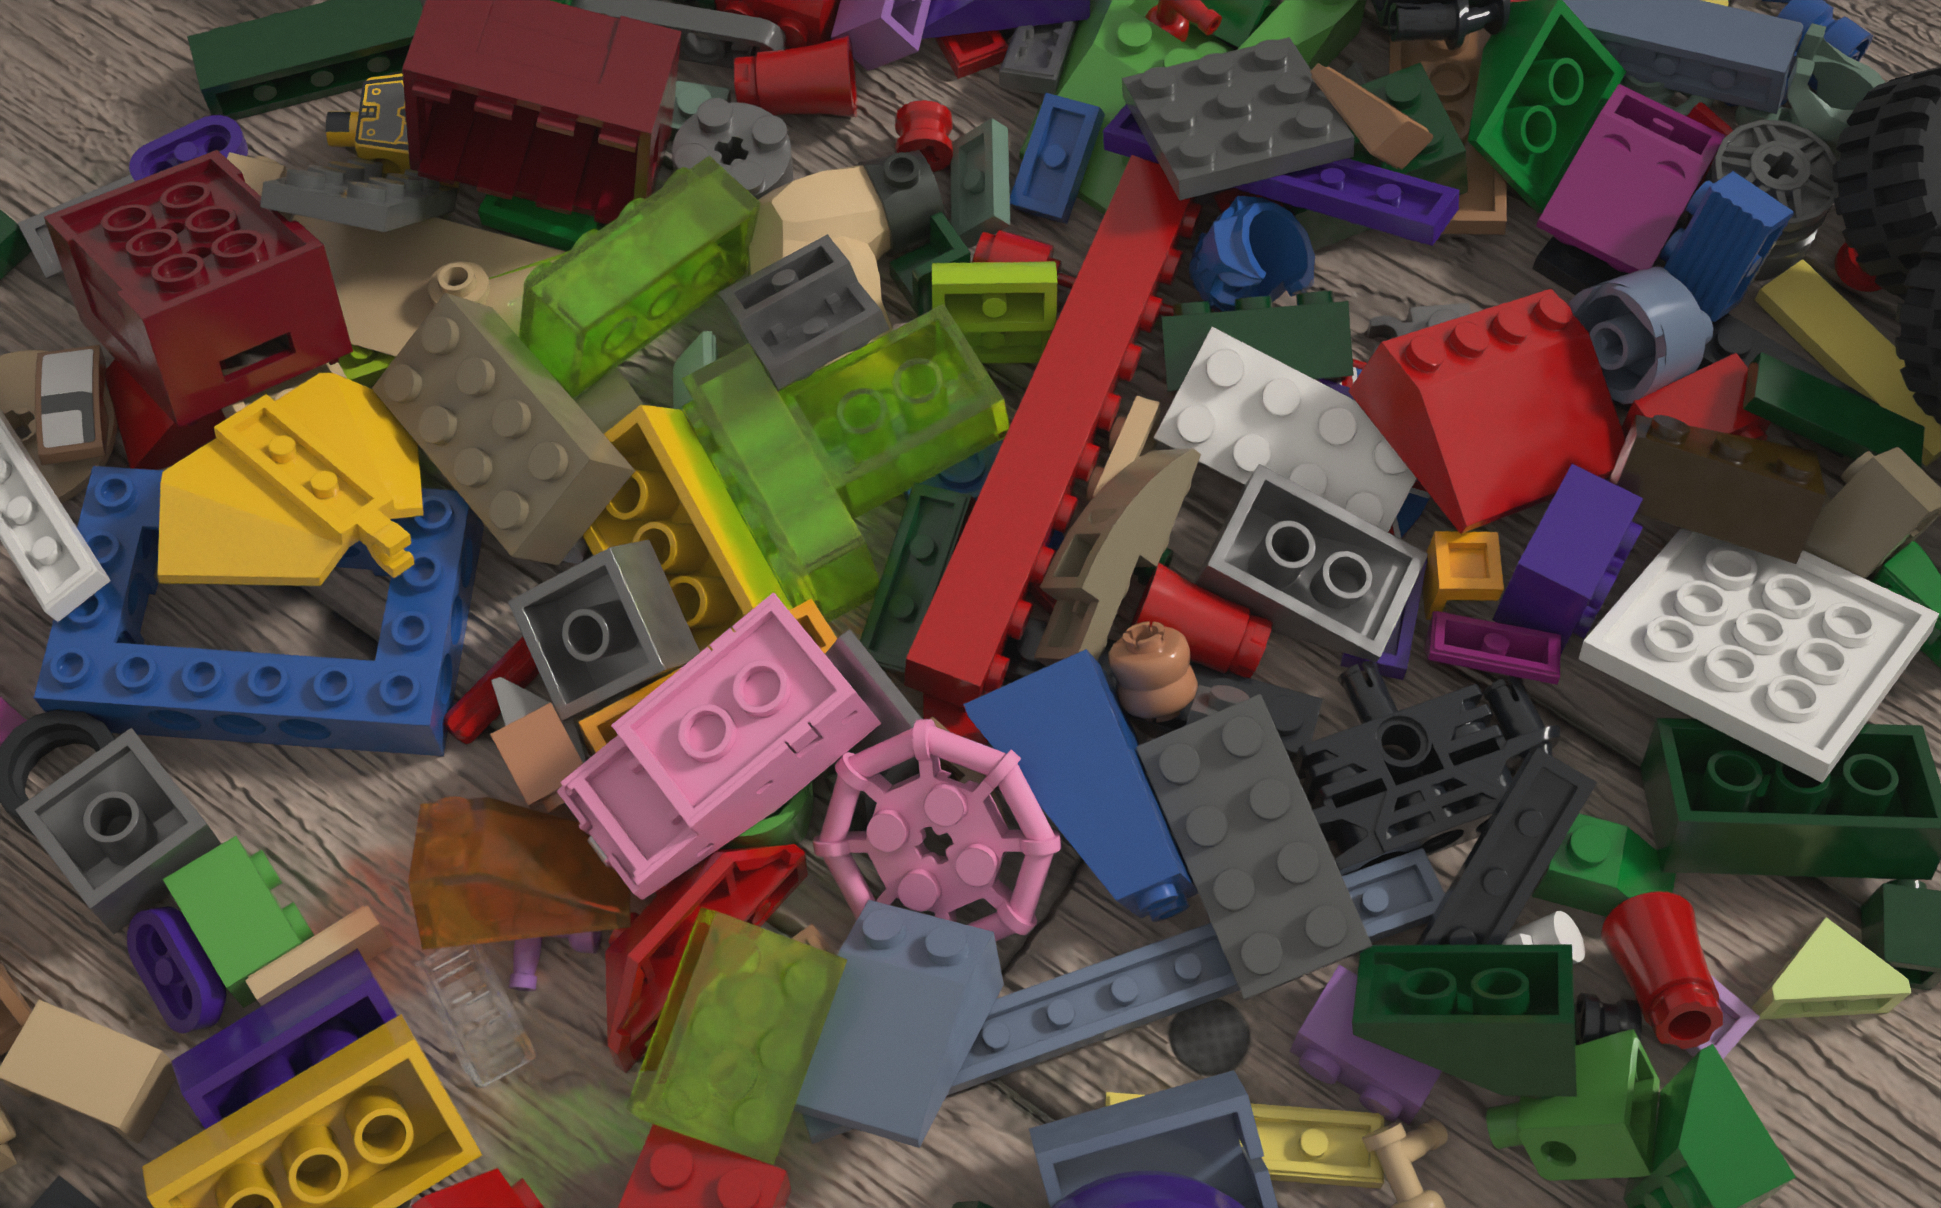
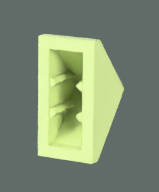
M1826 917L1802 942L1752 1006V1009L1760 1016L1758 1020L1889 1013L1911 994L1909 980Z

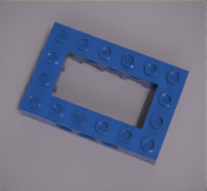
M104 466L92 467L77 529L111 581L59 622L53 620L34 694L35 701L44 712L58 709L83 711L103 722L111 733L123 734L132 728L137 735L444 756L448 731L443 720L445 714L453 707L484 530L481 519L456 490L422 488L424 516L391 519V521L397 523L410 534L411 544L404 548V550L409 551L413 555L415 564L396 578L391 577L375 661L144 645L145 640L140 631L149 594L156 595L158 587L154 573L158 560L160 482L163 470ZM361 541L349 547L335 566L339 568L372 570L375 576H390L376 563L367 546Z

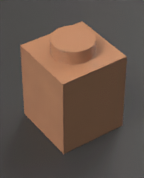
M550 702L490 734L528 806L533 810L544 804L548 813L566 806V803L557 793V790L562 786L560 782L583 764Z

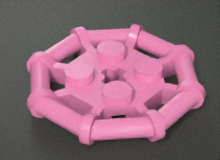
M918 719L914 723V727L859 753L846 752L835 763V770L838 775L820 835L813 838V848L816 856L823 857L856 921L868 900L890 905L898 898L904 906L911 910L919 912L929 910L935 913V917L957 922L956 909L984 898L997 909V912L967 925L993 931L995 941L1015 933L1027 935L1037 925L1035 915L1037 904L1054 853L1062 849L1061 833L1052 830L1018 765L1021 757L1012 749L1008 753H1004L935 726L932 719ZM913 757L919 761V774L894 785L880 774V772ZM940 758L984 774L986 777L980 784L970 780L964 784L948 777L952 773L941 770ZM997 786L1000 788L1020 829L1009 830L990 794ZM864 791L877 803L873 817L867 825V831H849L860 792ZM932 827L937 835L949 834L953 842L946 848V856L937 855L926 848L923 843L927 837L924 828ZM1007 852H1022L1025 856L1012 892L999 880L1000 867ZM851 853H868L886 887L877 899H875Z

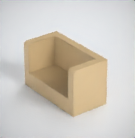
M38 1000L0 1066V1080L16 1093L28 1098L35 1094L111 1126L125 1139L137 1144L143 1140L171 1089L176 1075L171 1063L172 1060L162 1050L42 1000Z

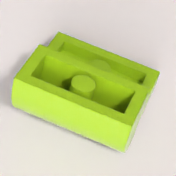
M1055 261L932 263L933 364L1038 363L1056 324L1058 282Z

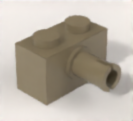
M1899 447L1876 456L1868 451L1856 459L1843 472L1840 478L1846 485L1833 499L1827 495L1803 548L1804 551L1868 581H1872L1886 562L1912 541H1915L1941 515V488Z

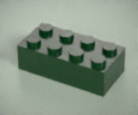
M1656 718L1640 772L1661 872L1932 880L1941 861V783L1923 725L1865 724L1827 778L1821 783L1697 719Z

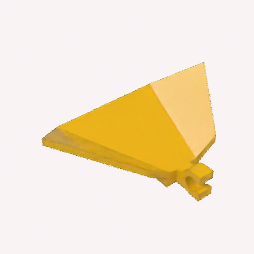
M318 373L276 401L265 394L214 426L216 435L214 440L162 472L160 482L157 573L159 583L321 586L349 547L358 541L367 546L376 563L393 578H396L415 564L413 555L409 551L404 550V548L411 544L410 534L397 523L391 521V519L424 516L419 446L373 389L335 373Z

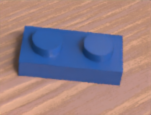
M1049 93L1045 94L1010 195V206L1014 210L1064 224L1068 223L1105 116L1100 107Z

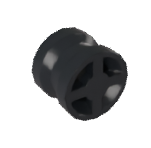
M1580 993L1575 1003L1576 1046L1631 1029L1635 1030L1641 1041L1642 1014L1637 1000L1621 998L1615 1004L1602 1002L1595 994Z

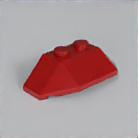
M796 844L717 850L655 891L657 897L640 915L632 912L616 926L609 938L610 946L605 951L607 1042L616 1066L624 1073H627L647 1051L645 1042L677 1019L808 876L806 855Z

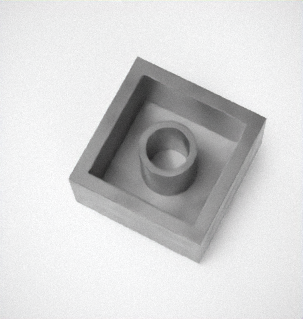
M649 539L609 547L508 601L561 721L602 709L683 667L700 653Z

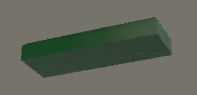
M1760 352L1749 364L1743 403L1744 410L1853 460L1858 459L1868 451L1876 456L1899 447L1921 468L1925 426L1763 352Z
M916 482L913 483L860 639L862 645L885 672L905 677L906 657L976 503L972 495Z

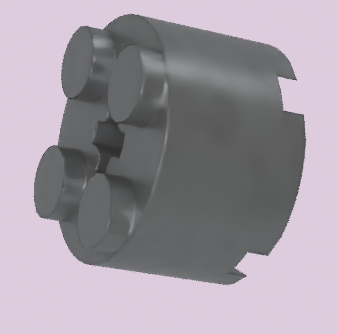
M721 98L708 99L699 105L697 113L684 122L674 138L672 161L680 203L693 226L708 236L728 241L745 239V213L748 206L772 190L794 181L791 145L786 124L781 118L772 115L760 107L746 103H728Z

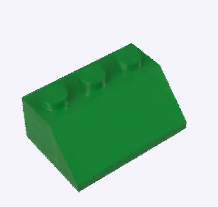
M1713 1044L1701 1049L1659 1092L1651 1175L1628 1178L1623 1197L1628 1208H1757L1796 1178Z

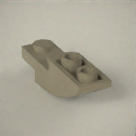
M1194 448L1147 452L1113 477L1083 510L1053 557L1040 586L1041 590L1055 598L1057 602L1034 658L1045 666H1050L1087 649L1098 662L1099 657L1106 648L1107 636L1121 601L1128 592L1134 568L1157 567L1162 554L1168 546L1169 535L1182 502L1190 490L1191 479L1201 456Z

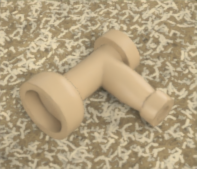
M1430 1119L1419 1125L1417 1129L1406 1133L1402 1123L1396 1122L1362 1137L1367 1152H1376L1397 1202L1391 1208H1446L1442 1197L1437 1192L1422 1189L1411 1164L1423 1157L1429 1150H1435L1447 1142V1130L1439 1120Z

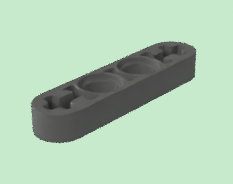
M571 0L570 6L596 13H605L611 17L620 19L621 16L682 31L679 60L734 69V59L736 57L756 56L757 52L784 50L787 40L785 32L778 25L758 17L657 0ZM694 33H700V34H703V35H707L708 37H710V38H712V39H714V40H708V39L699 37V36H697V35L694 34Z

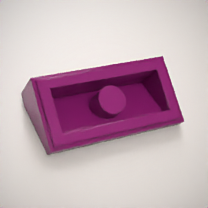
M1433 611L1424 643V650L1428 660L1558 685L1560 680L1561 635Z

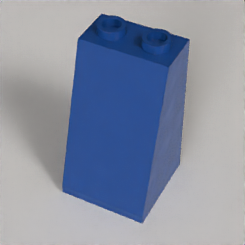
M1087 649L963 704L968 717L994 749L1004 753H1008L1012 749L1021 757L1018 765L1040 807L1118 903L1139 918L1150 915L1152 922L1171 918L1190 907L1187 899L1199 893L1136 747L1140 744L1126 711L1120 706L1112 678Z

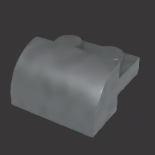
M828 234L718 292L753 360L764 377H769L778 390L792 382L809 377L817 368L847 352L861 349L871 339L889 330L882 310L858 282L850 261Z

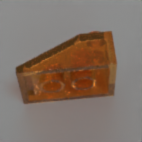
M453 796L440 799L434 803L420 804L408 884L422 950L630 928L631 890L614 868L606 867L587 840L590 835L579 828L581 823L490 797L465 799Z

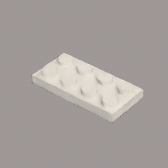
M1214 327L1209 331L1154 436V440L1171 449L1194 448L1201 454L1198 463L1243 486L1258 464H1261L1386 532L1391 528L1416 480L1414 474L1355 400Z

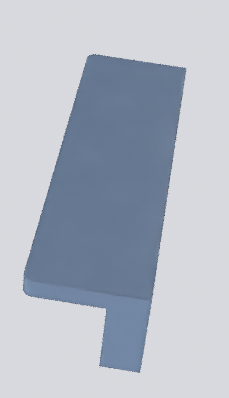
M1563 0L1627 71L1623 78L1626 79V75H1630L1645 83L1661 82L1664 83V88L1777 114L1784 97L1790 63L1802 36V23L1702 0Z

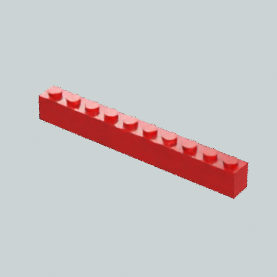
M1131 155L906 657L904 686L965 708L963 704L985 695L986 692L990 693L1000 688L1003 683L1010 658L1002 656L1009 637L1020 640L1026 629L1033 609V604L1025 601L1032 583L1041 586L1056 554V550L1048 548L1055 530L1065 534L1070 526L1078 503V498L1071 495L1077 479L1088 482L1100 451V446L1094 445L1093 441L1099 428L1109 432L1114 423L1122 396L1116 395L1114 392L1120 379L1131 382L1143 349V347L1135 345L1141 331L1151 334L1163 304V299L1156 297L1161 283L1172 286L1181 264L1183 252L1176 249L1181 236L1191 240L1200 220L1203 205L1195 203V197L1179 201L1160 164Z

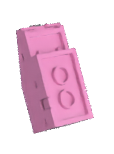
M774 592L732 626L736 632L729 628L710 644V647L713 649L712 651L706 647L611 726L618 735L560 782L562 786L557 790V793L581 823L579 828L590 835L587 840L606 867L614 868L632 893L641 900H644L775 812L881 724L870 708Z

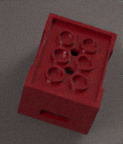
M426 0L402 68L410 170L417 171L419 177L450 185L457 181L476 186L477 191L509 200H512L513 196L534 201L536 202V207L567 215H571L573 211L593 216L594 222L625 230H629L630 226L643 229L672 131L682 31L621 16L619 19L551 0Z
M218 150L44 216L80 321L178 427L186 424L189 427L198 423L197 419L326 363L333 365L339 362L340 357L353 352L324 244L297 220L289 222L278 211L261 208V196L245 182L243 173ZM287 334L291 348L223 376L219 364L220 361Z

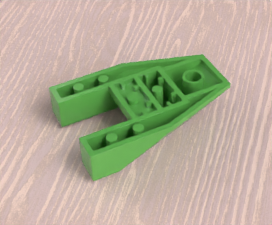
M1090 0V17L1087 20H1080L1056 93L1054 94L1098 106L1105 113L1077 194L1079 199L1103 215L1107 211L1130 157L1104 150L1103 130L1126 105L1123 99L1122 78L1144 73L1148 69L1155 67H1169L1198 60L1208 54H1222L1235 50L1213 35H1206L1191 23H1189L1188 37L1185 42L1146 19L1145 15L1152 7L1158 5V0ZM1284 0L1238 49L1255 46L1265 40H1279L1290 37L1311 70L1318 63L1327 67L1359 33L1366 0ZM1041 105L1037 111L1033 123L1020 149L1019 159H1021L1022 161L1031 134L1033 132Z

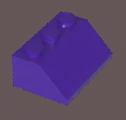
M357 948L176 1057L171 1063L181 1094L203 1127L207 1129L397 1017L398 1014Z

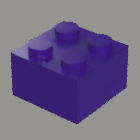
M1572 464L1522 554L1492 620L1497 623L1561 635V654L1572 633L1584 639L1643 529V526L1632 521L1643 498Z

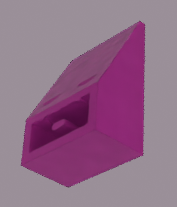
M1618 84L1549 200L1536 227L1552 234L1558 241L1564 244L1573 245L1607 262L1618 271L1632 273L1652 268L1689 201L1700 185L1726 135Z

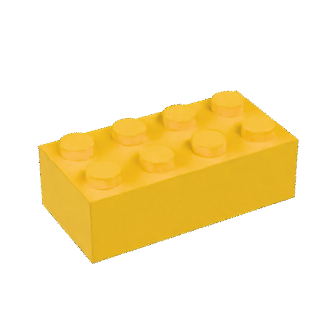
M400 1014L142 1166L147 1198L154 1208H397L482 1156V1153L405 1019Z

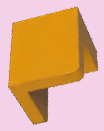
M1434 531L1426 551L1428 559L1422 586L1425 620H1431L1433 611L1442 612L1447 600L1499 601L1504 585L1498 532H1465L1460 534L1459 531Z

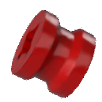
M927 100L913 101L903 105L897 110L895 115V130L900 136L895 144V153L919 150L929 163L932 172L944 169L951 163L953 158V145L948 137L953 128L951 111L938 102Z

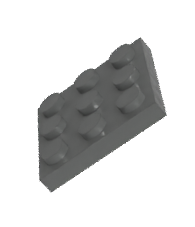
M1290 37L1279 40H1265L1255 46L1222 54L1212 53L1198 60L1169 67H1155L1148 69L1144 73L1122 78L1123 99L1179 201L1354 157L1353 134L1340 114L1311 78V69Z

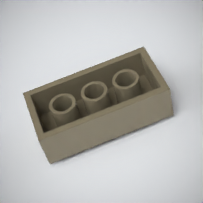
M445 293L372 387L373 391L510 556L514 558L559 565L635 472L634 468L493 307Z

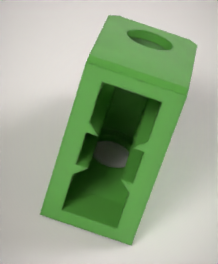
M1634 1029L1576 1046L1577 1097L1555 1096L1550 1099L1538 1100L1520 1096L1519 1102L1493 1106L1487 1110V1129L1493 1145L1497 1149L1524 1145L1539 1175L1549 1181L1629 1178L1651 1175L1660 1079Z

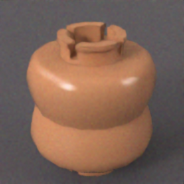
M1142 622L1129 627L1126 633H1123L1122 637L1113 644L1108 655V662L1117 681L1116 692L1121 708L1130 715L1143 718L1148 722H1153L1155 718L1156 722H1164L1177 717L1180 711L1194 699L1198 689V682L1189 664L1190 648L1185 636L1173 628L1164 627L1159 622H1153L1152 627H1150V622Z

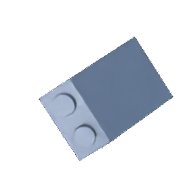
M868 900L839 950L790 1099L792 1111L920 1148L1004 985L994 932Z

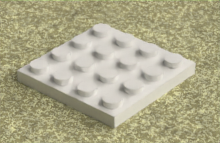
M1681 528L1586 637L1582 644L1579 660L1823 783L1932 633L1939 613L1802 550L1797 564Z

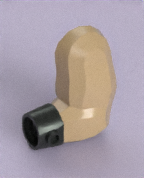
M919 150L895 153L891 156L861 161L857 166L825 170L794 180L772 190L750 204L746 210L745 242L749 276L828 234L850 261L858 282L882 310L889 327L888 331L871 339L861 349L847 352L817 368L809 377L792 382L778 390L785 408L806 425L836 431L867 426L891 412L908 386V362L882 302L877 261L885 253L888 257H893L930 239V216L942 212L945 216L944 205L935 176L926 158Z

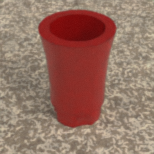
M850 36L815 45L757 52L756 56L736 57L734 59V87L737 103H746L760 107L772 115L826 114L856 118L857 84Z
M1158 563V566L1154 567L1130 625L1131 627L1138 623L1150 622V627H1152L1153 622H1159L1164 627L1173 628L1185 636L1190 648L1191 662L1224 674L1229 670L1236 675L1251 678L1265 651L1273 622L1250 614V608L1202 588L1163 564Z
M1657 891L1634 896L1615 907L1603 923L1601 930L1602 942L1621 968L1637 999L1645 1021L1652 1027L1660 1043L1673 1044L1680 1049H1688L1708 1042L1712 1033L1723 1025V1012L1719 1005L1718 990L1708 970L1699 941L1696 917L1692 905L1680 895Z

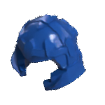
M1237 196L1229 208L1216 218L1209 232L1206 234L1201 233L1198 237V243L1192 252L1189 264V277L1195 289L1199 292L1200 297L1204 301H1210V309L1215 312L1235 311L1234 299L1271 296L1273 302L1285 291L1291 297L1299 293H1307V290L1314 284L1315 254L1307 231L1292 212L1262 197Z

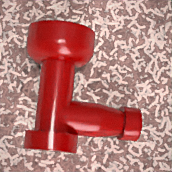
M1158 0V5L1152 7L1145 15L1146 19L1182 42H1185L1188 37L1189 21L1197 24L1198 29L1208 36L1217 30L1222 21V16L1213 9H1208L1201 0Z

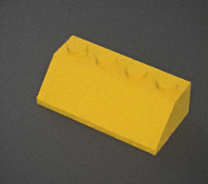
M639 405L604 433L606 438L634 468L635 472L583 534V538L593 556L609 547L649 539L700 652L706 647L712 651L713 649L710 647V644L729 628L736 632L732 626L773 592L788 610L792 609L789 600L682 410Z

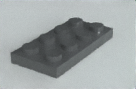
M349 157L347 158V163L329 161L328 167L308 165V171L288 169L286 177L263 182L260 207L387 232L455 211L458 188L441 185L439 181L419 177L417 171L405 169L404 174L382 173L383 163Z
M1261 694L1136 747L1245 1001L1372 948L1373 945Z

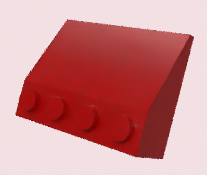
M1552 288L1381 342L1348 391L1460 534L1553 499L1572 464L1602 479L1610 477L1626 440L1590 334L1574 316L1569 305L1559 298Z

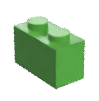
M234 836L163 879L225 987L243 1008L256 1001L255 996L245 981L248 979V976L315 936L294 902L284 908L281 907L272 890L283 884L263 850L261 849L250 856L237 836Z

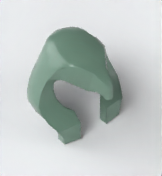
M1812 23L1804 36L1795 57L1797 61L1788 79L1787 98L1792 108L1780 106L1777 114L1738 105L1735 111V119L1738 126L1758 120L1787 121L1806 128L1830 147L1837 161H1839L1841 152L1837 151L1836 147L1842 131L1850 127L1846 120L1866 94L1877 85L1885 83V81L1871 67L1846 56L1826 42L1824 38L1826 26ZM1812 74L1818 81L1816 94L1809 89L1807 84Z

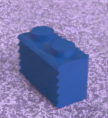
M1734 171L1715 183L1708 180L1699 187L1686 208V211L1693 215L1686 230L1681 228L1676 231L1660 254V259L1666 262L1664 269L1687 287L1699 305L1700 310L1704 311L1713 322H1716L1737 307L1743 300L1748 287L1753 283L1755 276L1760 272V268L1765 263V259L1777 243V239L1782 235V231L1794 215V211Z

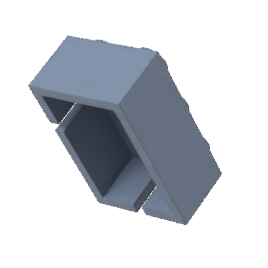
M1234 1070L1029 1128L1050 1208L1068 1194L1088 1183L1114 1174L1132 1171H1163L1188 1176L1220 1190L1245 1208H1278L1269 1171L1262 1159L1264 1152L1248 1093Z

